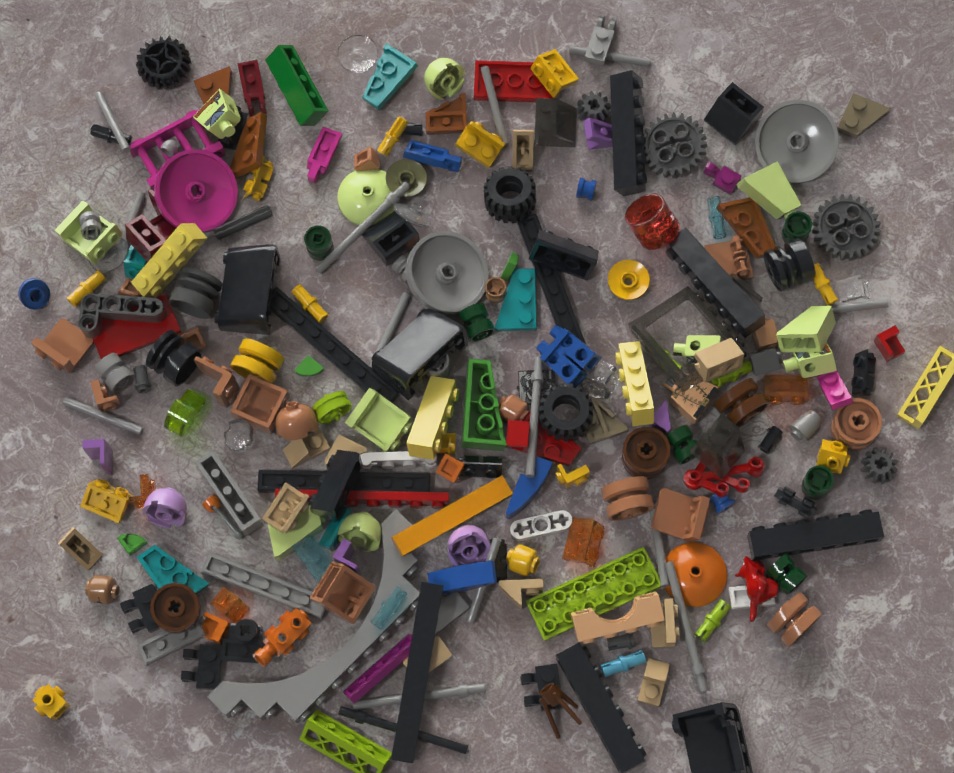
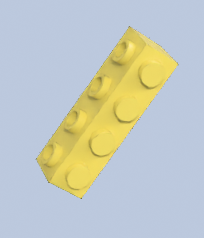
M181 223L131 283L143 297L159 296L195 252L199 250L201 245L207 240V237L195 223Z
M640 341L620 343L619 352L615 353L616 364L621 367L619 369L620 382H624V386H622L623 398L627 399L628 402L625 403L626 414L631 416L632 426L654 424V406Z
M430 376L407 440L409 456L434 460L436 453L440 452L442 436L446 435L448 429L447 421L453 416L454 401L457 402L459 398V389H457L454 379Z

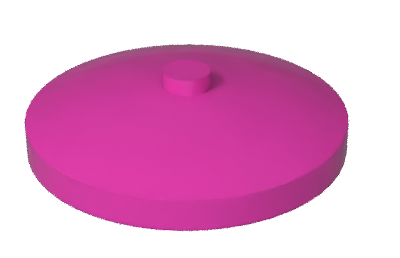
M190 149L175 154L162 165L155 179L154 197L160 213L174 227L177 228L181 223H195L202 232H207L219 227L230 217L236 206L238 188L235 176L224 160L205 150Z

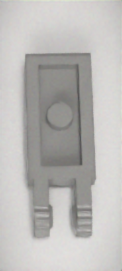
M600 14L584 56V61L604 66L614 37L617 18L612 17L609 29L602 28L605 22V15Z

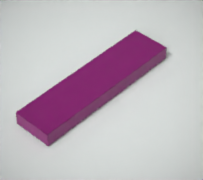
M410 633L407 634L349 685L343 693L355 704L408 657L412 635Z

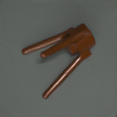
M550 683L540 691L539 694L542 698L539 699V702L544 707L557 739H560V734L548 705L554 707L560 704L579 725L582 724V721L563 699L575 709L578 708V705L561 691L557 684Z

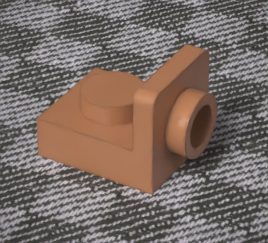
M99 379L90 382L96 404L101 411H111L116 406L121 405L117 395L109 397L106 385H102Z

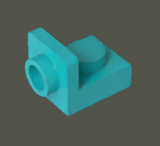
M132 245L124 260L125 276L128 278H135L148 263Z

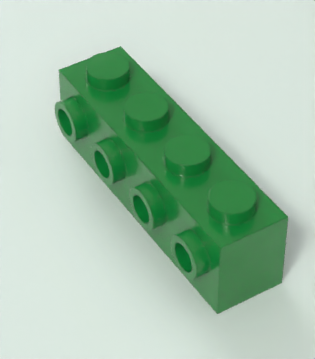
M278 45L265 61L300 126H315L329 110L294 46Z

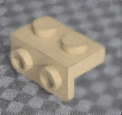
M285 483L261 520L282 534L286 533L287 530L291 532L298 522L295 519L299 512L303 513L309 505L307 501L309 495L303 494L288 483Z
M672 598L664 599L663 603H661L665 620L660 621V625L651 627L653 648L674 647L676 640H679V627H675L674 618H678V606L673 605Z

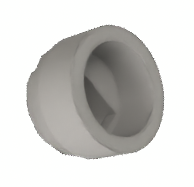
M169 139L162 144L160 150L165 155L172 157L178 152V145L174 140Z

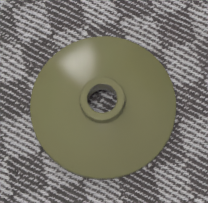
M401 159L391 164L388 168L386 184L389 190L394 192L403 184L402 181L404 179H408L410 182L407 184L411 188L401 197H414L425 188L427 174L423 166L417 161Z

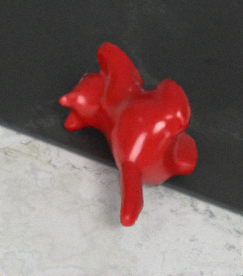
M746 556L743 559L744 563L739 573L735 574V576L745 579L746 592L750 599V622H753L757 616L758 605L772 597H776L779 586L774 580L765 578V567L761 561L756 560L753 562Z

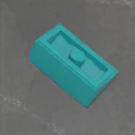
M343 507L337 522L330 521L318 543L320 546L331 552L334 550L339 541V535H337L342 521L352 514L351 509Z

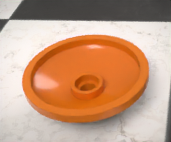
M688 542L675 547L665 558L666 562L673 561L685 606H706L715 601L723 592L727 581V569L723 558L712 547L699 542ZM693 568H697L699 570V574L694 575L692 574L691 570ZM671 586L664 587L668 595L674 600Z

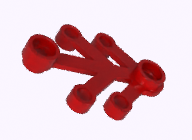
M726 445L722 448V456L712 471L704 472L708 464L713 463L715 456L712 450L706 449L702 452L701 461L697 467L685 472L683 481L686 487L691 490H698L703 487L716 493L719 497H726L729 486L736 488L740 493H745L749 490L750 485L749 480L746 478H739L737 480L730 476L747 472L750 476L759 477L763 474L765 465L762 459L753 457L748 463L725 468L729 460L733 459L735 455V448L731 445ZM713 479H715V480H717V481H720V483L715 484V483H713V482H711V481H708V480H713Z

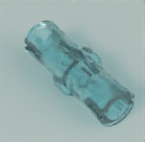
M712 196L711 201L709 197L707 199L710 212L708 219L712 225L713 238H725V219L716 209L717 205L721 203V198L719 196Z
M398 586L395 587L386 601H382L380 604L382 607L370 620L380 630H382L392 614L395 615L397 612L396 608L407 596L404 590L399 594L401 588Z

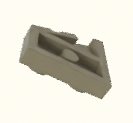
M853 93L837 130L856 139L865 129L870 128L878 119L887 115L890 108Z
M596 397L591 398L593 402V420L590 429L585 431L589 445L629 431L628 427L625 424L623 425Z

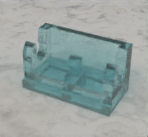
M308 535L291 547L316 582L319 583L332 561L315 538Z

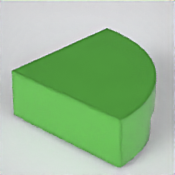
M511 253L501 274V279L509 280L518 262L519 257L517 254Z
M307 355L294 372L302 377L316 376L325 369Z
M123 534L117 537L130 556L147 544L143 537L135 534Z

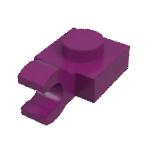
M708 162L703 172L705 175L715 179L713 182L714 186L731 195L736 184L741 179L740 174L726 166H723L720 170L712 162Z

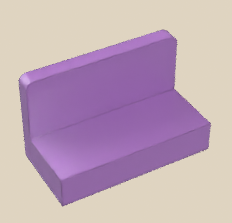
M105 439L83 440V450L90 459H100L101 467L108 475H112V449Z
M343 538L333 559L335 562L344 564L361 575L358 565L350 562L355 552L353 545L350 541Z

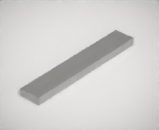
M209 552L201 570L202 574L287 607L297 608L322 620L326 609L310 599L312 591Z

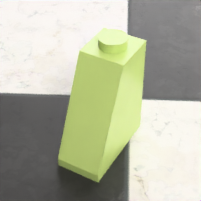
M778 161L743 178L736 184L741 191L775 219L783 216L786 219L789 214L796 212L795 210L801 206Z
M811 306L778 331L776 336L780 352H822L836 324L832 306Z
M310 505L307 506L303 513H298L295 518L298 522L291 532L287 530L286 533L282 534L268 524L276 561H281L323 530L322 523L326 522L325 518L313 514Z

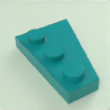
M387 43L383 48L384 52L381 59L379 58L376 64L375 73L371 76L362 96L365 102L377 110H380L418 67L415 61Z
M535 268L514 269L495 325V332L536 331Z
M153 545L137 556V559L159 589L166 584L182 583L190 587L197 595L210 586V583L176 561V559L156 545ZM175 605L173 607V610L175 611L180 606Z

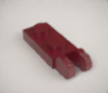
M258 60L237 63L249 116H254L255 111L251 101L256 100L260 102V111L266 114L265 94Z

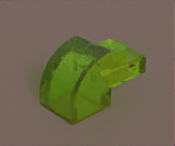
M187 389L180 399L176 398L169 409L164 422V428L183 437L194 423V417L205 405L206 398Z

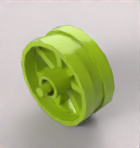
M336 391L331 394H325L323 398L312 406V409L316 414L319 424H328L335 420L340 421V418L346 415L353 406L350 400H348L345 391Z

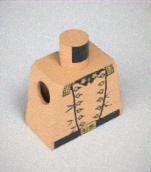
M686 374L681 382L670 376L664 384L666 388L673 392L670 397V404L694 426L717 395L719 387L709 382L705 383L702 379L691 374Z

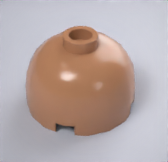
M297 401L287 403L286 407L279 411L275 419L278 438L283 436L284 440L302 439L308 437L307 432L313 430V433H315L319 429L318 420L313 409Z

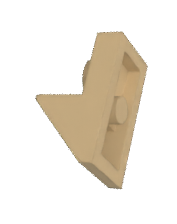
M320 429L308 435V437L291 441L283 449V452L293 469L329 451L330 447Z
M543 579L500 580L499 590L522 609L521 593L526 592V595L534 596L538 595L539 592H543Z
M648 658L637 702L659 707L670 664Z

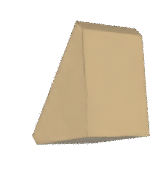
M513 130L512 169L519 167L521 170H533L534 130Z
M339 434L324 461L328 470L329 458L332 454L335 455L337 450L357 452L360 455L367 453L366 447Z
M74 527L58 543L86 570H89L103 555Z

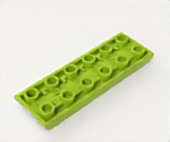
M643 546L525 602L543 640L547 641L574 628L570 613L592 608L597 615L601 616L633 601L635 596L651 593L659 589L661 584L660 578Z

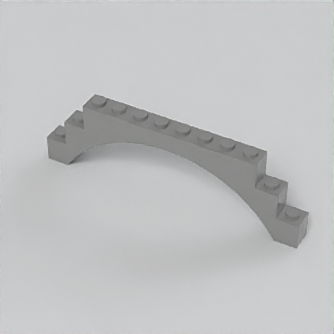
M397 509L381 523L384 548L382 579L374 604L366 619L345 646L327 661L305 673L280 681L256 684L222 681L207 697L227 718L231 715L235 717L243 709L241 705L245 703L262 721L265 718L270 719L277 712L276 707L278 705L296 723L300 720L302 722L307 720L312 714L310 710L316 704L320 706L328 698L326 694L331 689L336 690L343 683L342 678L347 673L352 674L359 667L358 662L363 657L368 658L374 652V646L379 641L381 643L384 642L391 634L389 631L394 626H400L406 619L405 615L410 610L414 611L417 609L419 591L405 578L407 576L410 578L417 572L418 560L410 552L401 557L391 539L392 536L407 529L412 524Z

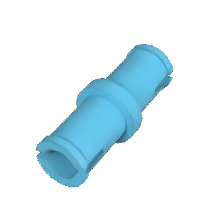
M639 650L626 656L619 655L618 659L600 664V669L604 678L621 671L625 673L629 668L646 663V658L643 651Z

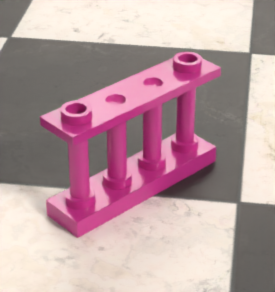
M200 109L188 112L185 117L143 139L133 141L129 146L132 157L134 158L139 155L151 176L147 179L151 190H154L158 171L146 151L155 146H158L160 150L164 141L176 136L184 151L192 149L183 131L193 126L205 145L203 150L211 152L220 158L226 156L220 141L212 143L204 127L193 117ZM162 153L166 161L171 158Z

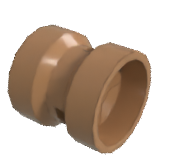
M492 277L486 282L485 294L488 301L500 303L504 300L506 283L500 277Z

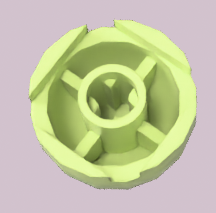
M439 58L433 61L426 69L424 74L425 86L436 99L444 100L442 97H446L448 94L449 97H452L464 84L465 80L462 77L463 73L465 74V70L452 59Z
M362 511L348 515L342 521L337 535H339V542H342L343 538L350 541L354 550H356V546L365 548L364 552H372L379 548L382 529L379 522L370 513Z

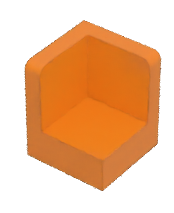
M445 453L435 473L453 483H458L460 480L458 477L465 463L454 458L451 454Z
M205 612L203 616L206 619L202 625L206 634L204 638L222 645V638H226L230 630V623Z

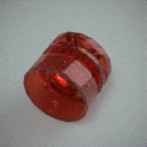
M656 193L639 197L632 202L625 213L626 223L635 233L643 248L648 250H655L666 246L677 236L680 229L679 222L671 212L666 201L661 195Z

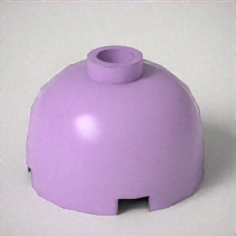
M169 487L154 490L147 497L142 514L143 516L146 514L148 516L147 520L156 526L170 528V524H177L176 527H180L184 524L186 518L187 504L184 497L175 489Z
M474 525L461 526L448 539L447 551L449 559L455 566L485 562L491 543L487 534L481 528Z

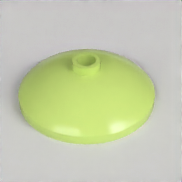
M380 169L355 170L345 177L339 187L337 198L342 214L349 221L360 225L386 200L385 197L391 192L386 184V172ZM366 189L371 190L369 194L364 193ZM399 202L395 206L392 205L371 226H374L390 213L396 211Z

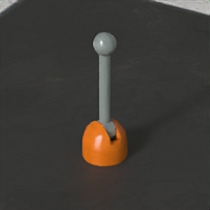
M213 494L207 498L202 506L208 512H217L235 533V538L238 540L242 539L243 533L238 531L220 510L221 501L218 496Z

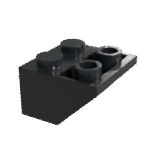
M732 82L717 98L704 121L736 145L762 117L764 106Z
M393 211L362 234L363 238L386 266L412 249L420 241L419 233L407 218L397 211Z

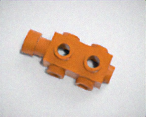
M297 608L292 612L287 610L279 618L281 623L277 627L272 625L264 633L266 638L262 642L265 646L259 648L253 654V657L260 665L266 667L272 661L274 655L279 657L283 653L286 656L295 647L292 643L297 638L301 641L309 633L307 627L311 622L304 611ZM293 620H295L299 624V626H295L293 624ZM278 635H281L282 638H285V641L281 642L278 639Z

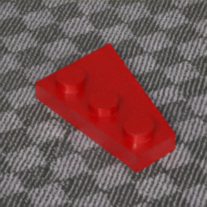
M530 411L522 421H530ZM539 421L536 457L569 467L582 448L570 439H568V442H564L563 438L557 441L554 440L555 436L549 437L547 431L542 429V423ZM506 445L507 448L528 453L523 451V447H510Z

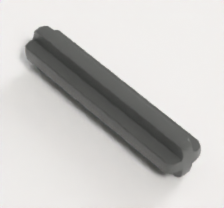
M265 205L227 222L213 231L216 238L220 240L267 219L273 214L270 207Z

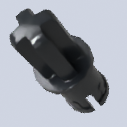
M97 124L91 127L90 134L92 136L107 140L109 144L112 142L119 144L112 129ZM123 133L128 145H130L132 136Z

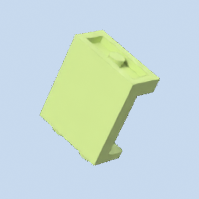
M82 201L55 229V232L66 244L96 264L119 241L123 233L116 224L110 223L100 216L102 234L96 240L83 238L79 221L80 216L84 212L93 210L86 202Z
M369 388L345 423L382 448L384 452H395L401 444V441H399L404 434H408L412 429L414 418L377 391Z

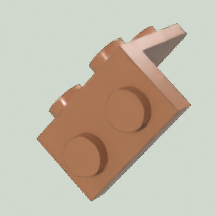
M62 318L43 341L36 337L31 344L36 349L34 351L36 355L42 359H49L52 361L50 364L59 371L63 369L70 374L94 344L93 338L86 337L82 330Z
M196 356L194 362L199 371L219 381L213 394L219 405L227 408L229 403L232 404L236 399V391L239 387L235 380L236 378L232 374L233 371L225 366L218 367L214 365V362L203 356L201 359Z
M667 488L661 489L651 528L687 542L700 540L705 530V517L710 510V498L703 495L692 498Z

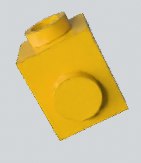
M562 464L557 465L555 475L560 484L564 483L566 488H569L575 484L580 486L588 481L587 478L590 477V471L587 465H584L567 474Z

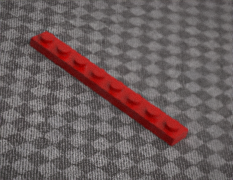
M275 489V497L281 489ZM297 489L301 493L309 495L308 502H310L312 495L318 492V490ZM351 490L345 506L357 507L358 504H367V507L372 508L379 507L380 505L400 508L401 505H410V508L419 509L423 508L424 505L431 506L434 509H443L444 506L449 505L450 497L447 492Z

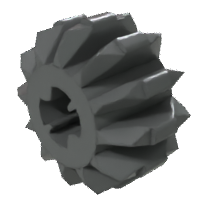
M592 90L590 96L583 94L582 100H578V108H576V113L580 115V121L593 118L605 122V118L610 117L609 110L611 109V104L607 103V96L601 98V92L594 95Z
M875 447L872 453L867 451L865 453L866 458L861 460V463L865 465L861 468V472H868L865 479L872 477L873 484H876L878 479L881 484H885L886 479L891 481L894 478L893 474H896L898 471L895 467L898 460H891L894 454L893 452L888 455L885 454L886 448H882L881 452H879ZM877 462L882 464V469L877 468Z

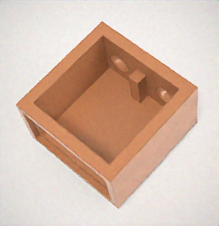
M249 374L230 412L234 419L272 435L276 427V416L282 408L286 407L290 396L288 390Z
M332 561L310 596V599L341 620L354 625L376 586L346 565Z

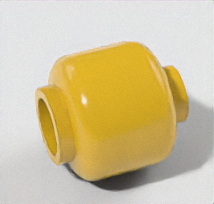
M520 544L514 550H509L506 561L509 562V569L512 572L522 576H529L537 571L540 557H538L536 550Z

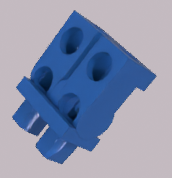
M555 325L549 333L555 340L551 345L543 340L536 349L541 354L540 358L568 385L571 383L573 388H577L588 375L583 369L591 372L602 357L572 332Z

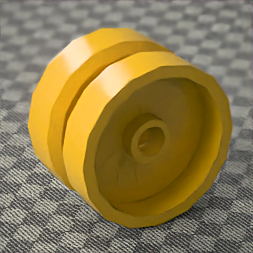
M244 338L238 348L241 355L234 356L230 368L245 379L251 374L273 384L277 377L274 371L281 369L285 361L284 357L263 343Z

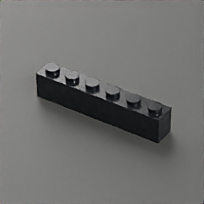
M633 70L610 75L614 190L622 196L645 192V184L647 183V175L645 173L647 160L644 154L646 139L643 134L645 119L642 107H644V99L642 97L643 80Z
M686 227L666 241L665 252L671 261L675 260L678 263L680 271L691 278L694 287L697 290L701 289L706 300L718 308V313L723 319H728L735 333H740L746 338L765 325V314Z
M871 509L860 511L858 515L852 516L851 513L839 514L838 518L829 519V516H823L813 522L803 519L796 521L793 525L778 523L773 525L774 528L765 529V526H758L752 528V531H749L747 535L752 561L782 557L786 553L790 556L880 542L884 538L879 511L872 512Z
M580 642L556 654V660L618 772L627 773L645 763L644 757L647 756L641 744L637 745L633 739L635 733L630 724L625 725L622 719L624 713L618 704L614 705L611 700L613 694L609 686H604L601 682L602 674L597 665L592 666L589 660L591 658L589 650L586 646L582 647Z

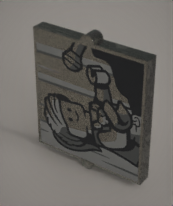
M534 370L518 371L519 386H517V390L519 391V398L528 405H531L533 383H531V373ZM542 370V373H544V383L541 384L540 401L541 398H544L546 391H551V387L556 386L558 388L553 370Z

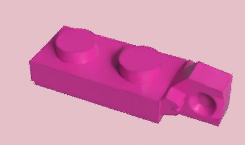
M322 127L307 160L306 168L309 169L307 175L309 182L316 184L319 175H324L341 141V132Z
M838 371L817 375L819 386L832 410L853 403L852 397Z

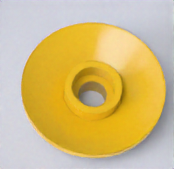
M622 260L612 266L608 273L607 281L611 292L615 296L624 300H634L641 297L647 291L650 277L647 269L641 263L635 260ZM631 280L632 284L626 285L624 281Z

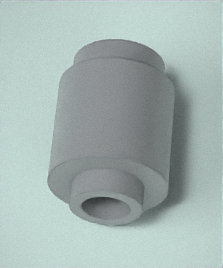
M812 410L804 412L790 426V434L795 440L805 442L820 427L822 420Z

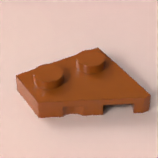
M230 66L194 80L203 104L219 89L228 95L230 94V77L232 75Z
M466 93L460 94L459 98L451 102L447 101L441 104L440 107L425 112L427 135L463 132L467 126Z

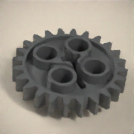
M673 112L672 118L664 114V120L656 117L658 123L650 122L651 129H644L647 136L644 135L646 139V144L644 145L646 164H649L650 170L655 169L656 175L663 171L664 178L669 173H671L673 179L676 173H679L682 178L683 171L691 174V167L698 169L696 162L703 163L700 155L707 154L706 150L703 149L708 147L707 142L704 141L707 137L706 134H702L704 132L703 127H698L697 120L692 123L691 116L685 120L683 113H681L679 118H676L675 112ZM679 131H686L683 136L676 135ZM660 136L666 137L662 142L656 141ZM673 143L676 144V147L672 148L671 145ZM685 149L691 150L687 155L681 154ZM664 155H671L668 160L661 159Z
M841 194L840 200L833 196L832 203L825 200L824 206L820 205L818 208L819 212H815L814 218L816 219L812 222V225L815 226L812 233L817 234L814 241H821L818 247L822 248L825 246V254L830 251L833 252L832 258L837 254L840 255L841 261L844 256H847L849 261H851L853 255L860 259L861 252L867 255L868 249L873 250L874 243H877L879 239L877 235L881 232L878 229L881 222L875 221L878 218V214H872L874 207L867 208L868 201L861 204L860 197L854 201L851 194L848 199H845L844 195ZM853 212L856 217L852 218L847 213ZM828 219H834L837 224H830ZM860 230L865 235L859 236L856 234L855 231ZM836 238H843L845 243H839Z

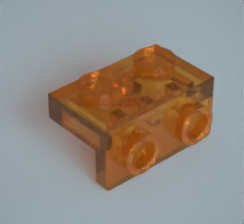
M764 375L763 377L764 395L771 405H780L783 402H791L792 405H803L810 397L807 378H802L801 375Z
M572 517V524L569 529L562 559L569 562L585 563L589 567H595L599 557L601 540L604 537V526L593 519Z

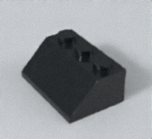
M539 229L528 259L587 281L597 264L599 251L589 245L576 243L570 238L554 235L551 231Z
M337 450L335 455H331L327 464L329 469L326 475L322 474L318 483L320 488L317 494L314 493L309 502L313 514L334 523L337 522L363 466L361 456L357 452Z

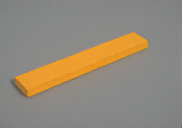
M502 475L392 536L391 539L402 557L511 496L513 493Z

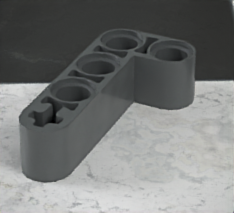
M87 294L81 301L78 324L86 337L95 338L101 333L103 319L159 323L166 318L167 314L162 302L157 298ZM97 303L95 308L88 309L90 304ZM112 305H118L117 309L109 310ZM139 306L137 311L130 312L132 307ZM95 323L91 329H85L87 324Z

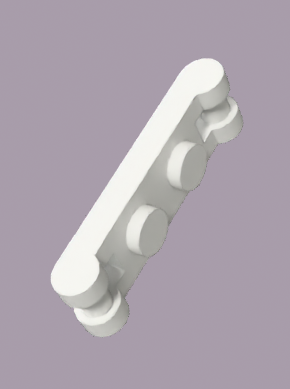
M408 451L373 452L360 455L363 463L362 469L366 471L372 469L373 466L392 469L394 466L403 465L404 468L426 465V467L432 469L438 463L437 455L434 460L409 456Z

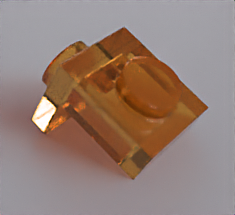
M149 474L139 475L141 496L128 497L131 506H135V508H143L147 497L156 490L155 480H152Z
M225 587L221 589L210 603L216 610L235 624L249 610V607L239 597Z

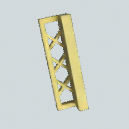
M939 346L897 414V417L920 429L954 374V353ZM940 353L951 359L949 365L939 367L937 358ZM937 371L939 381L929 384L927 374ZM927 389L928 399L918 401L917 390ZM916 406L918 415L915 420L904 414L907 407Z

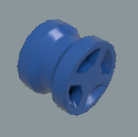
M580 178L576 198L586 197L592 201L597 181L592 180L589 182L585 178Z
M716 493L710 497L709 501L710 504L716 507L715 511L718 515L736 503L728 495L726 497H719Z

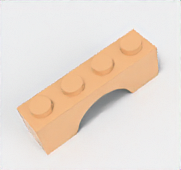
M656 591L635 596L630 611L619 619H604L597 615L592 608L570 613L576 639L578 642L582 641L583 644L596 641L595 638L604 636V638L615 637L617 632L624 630L626 633L639 630L638 627L644 625L655 627L660 625V621L665 620L659 594Z

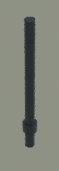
M343 706L340 707L338 715L354 719L356 723H367L392 732L396 731L397 723L368 715L366 711L360 709L356 711ZM420 730L418 732V740L463 754L467 753L468 745Z

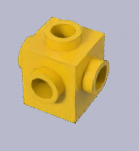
M822 439L816 466H825L832 473L841 474L843 466L847 467L850 460V455L847 454L848 446L839 441Z
M49 684L40 687L32 699L36 704L34 709L42 717L47 715L53 721H56L71 706L63 698L66 694L57 685L54 688Z

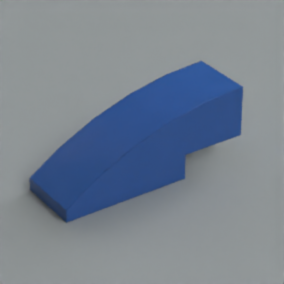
M536 457L535 476L528 478L526 475L520 474L506 511L507 519H511L520 513L535 498L546 482L553 462Z
M494 561L466 564L427 573L428 583L443 585L442 596L497 583Z

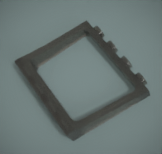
M689 286L628 323L631 334L637 341H640L643 348L682 393L703 382L702 376L698 371L688 375L684 374L645 328L684 301L689 300L724 340L732 338L744 353V358L747 357V353L743 349L745 346L743 341L738 336L734 338L729 333L731 332L729 325L725 321L720 322L716 318L718 314L712 306L707 308L703 303L705 299L700 292L694 293Z

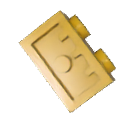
M556 49L538 55L531 66L535 76L553 98L558 97L561 90L577 84L579 80Z
M471 121L465 127L454 146L489 168L500 150L505 146V143L502 142L498 135L486 131L482 124Z
M97 479L88 483L80 507L120 523L123 520L128 502L132 501L134 496L129 494V491L124 488H115L110 486L108 481Z

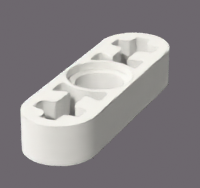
M560 510L516 520L510 527V533L516 541H525L565 532L572 525V516L569 512ZM560 516L568 519L565 526H562L561 523L554 524L555 529H551L549 518H553V522L559 521ZM543 520L547 523L548 527L545 531H538L535 528V523ZM528 523H532V534H530V529L523 531L522 536H519L518 532H514L517 530V526L521 525V528L525 529L529 528Z

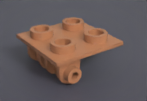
M733 236L732 241L704 245V248L734 281L754 278L748 248L743 243V239H740V236Z

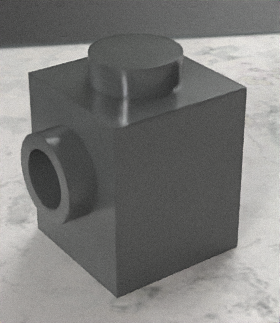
M774 347L748 353L752 372L755 376L781 369L780 363H783L780 351H776Z

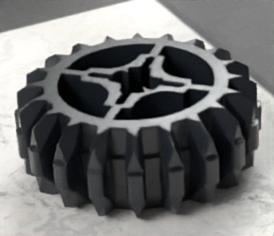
M160 36L159 41L152 38L151 44L145 42L146 49L140 48L141 54L137 55L138 62H136L137 72L142 77V81L148 82L150 87L155 85L158 90L161 86L167 90L168 85L175 88L176 82L182 84V78H187V72L191 69L189 65L191 64L190 54L183 43L180 44L177 39L172 41L169 36L166 40ZM170 52L176 54L179 57V61L172 58ZM148 66H153L157 70V74L151 72Z

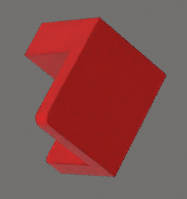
M896 325L879 333L874 340L886 362L895 359L905 352L897 338L900 332Z
M508 420L507 446L523 447V451L528 452L530 421Z

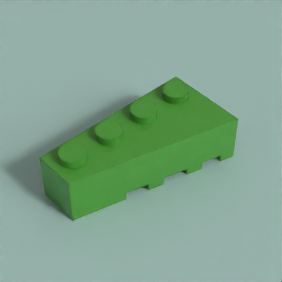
M469 358L466 365L461 448L504 451L506 440L503 434V424L500 418L491 361Z

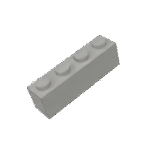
M213 450L195 461L198 469L245 537L263 525L260 517Z

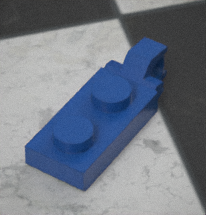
M413 140L409 141L403 154V158L454 172H459L462 158L449 154V150Z

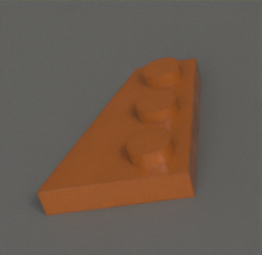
M263 112L246 120L230 165L235 179L262 165L267 115Z
M750 197L717 205L716 209L735 233L740 236V239H743V243L756 259L763 258L766 250H773L776 247L759 205Z

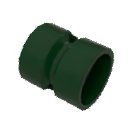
M796 211L787 216L781 233L785 243L796 238H800L804 243L807 241L812 228V220L809 215Z
M315 225L306 231L304 242L309 256L314 260L323 261L334 250L329 230L321 225Z
M484 303L470 305L459 313L463 325L468 326L466 331L471 342L481 341L494 334L495 328L492 321L487 318L489 314Z
M687 424L676 428L666 435L670 449H674L673 455L679 465L693 460L703 452L699 442L692 439L694 434ZM687 443L689 444L688 446H686V447H684V448H682V449L680 448V447L686 445Z
M821 465L810 468L803 478L801 485L805 496L813 500L824 498L833 485L834 478L832 472Z
M787 553L780 557L765 572L772 580L779 582V588L786 595L790 594L807 578V575L800 567H794L795 562Z

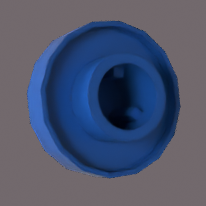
M27 279L19 287V300L29 309H40L49 301L50 289L40 279Z

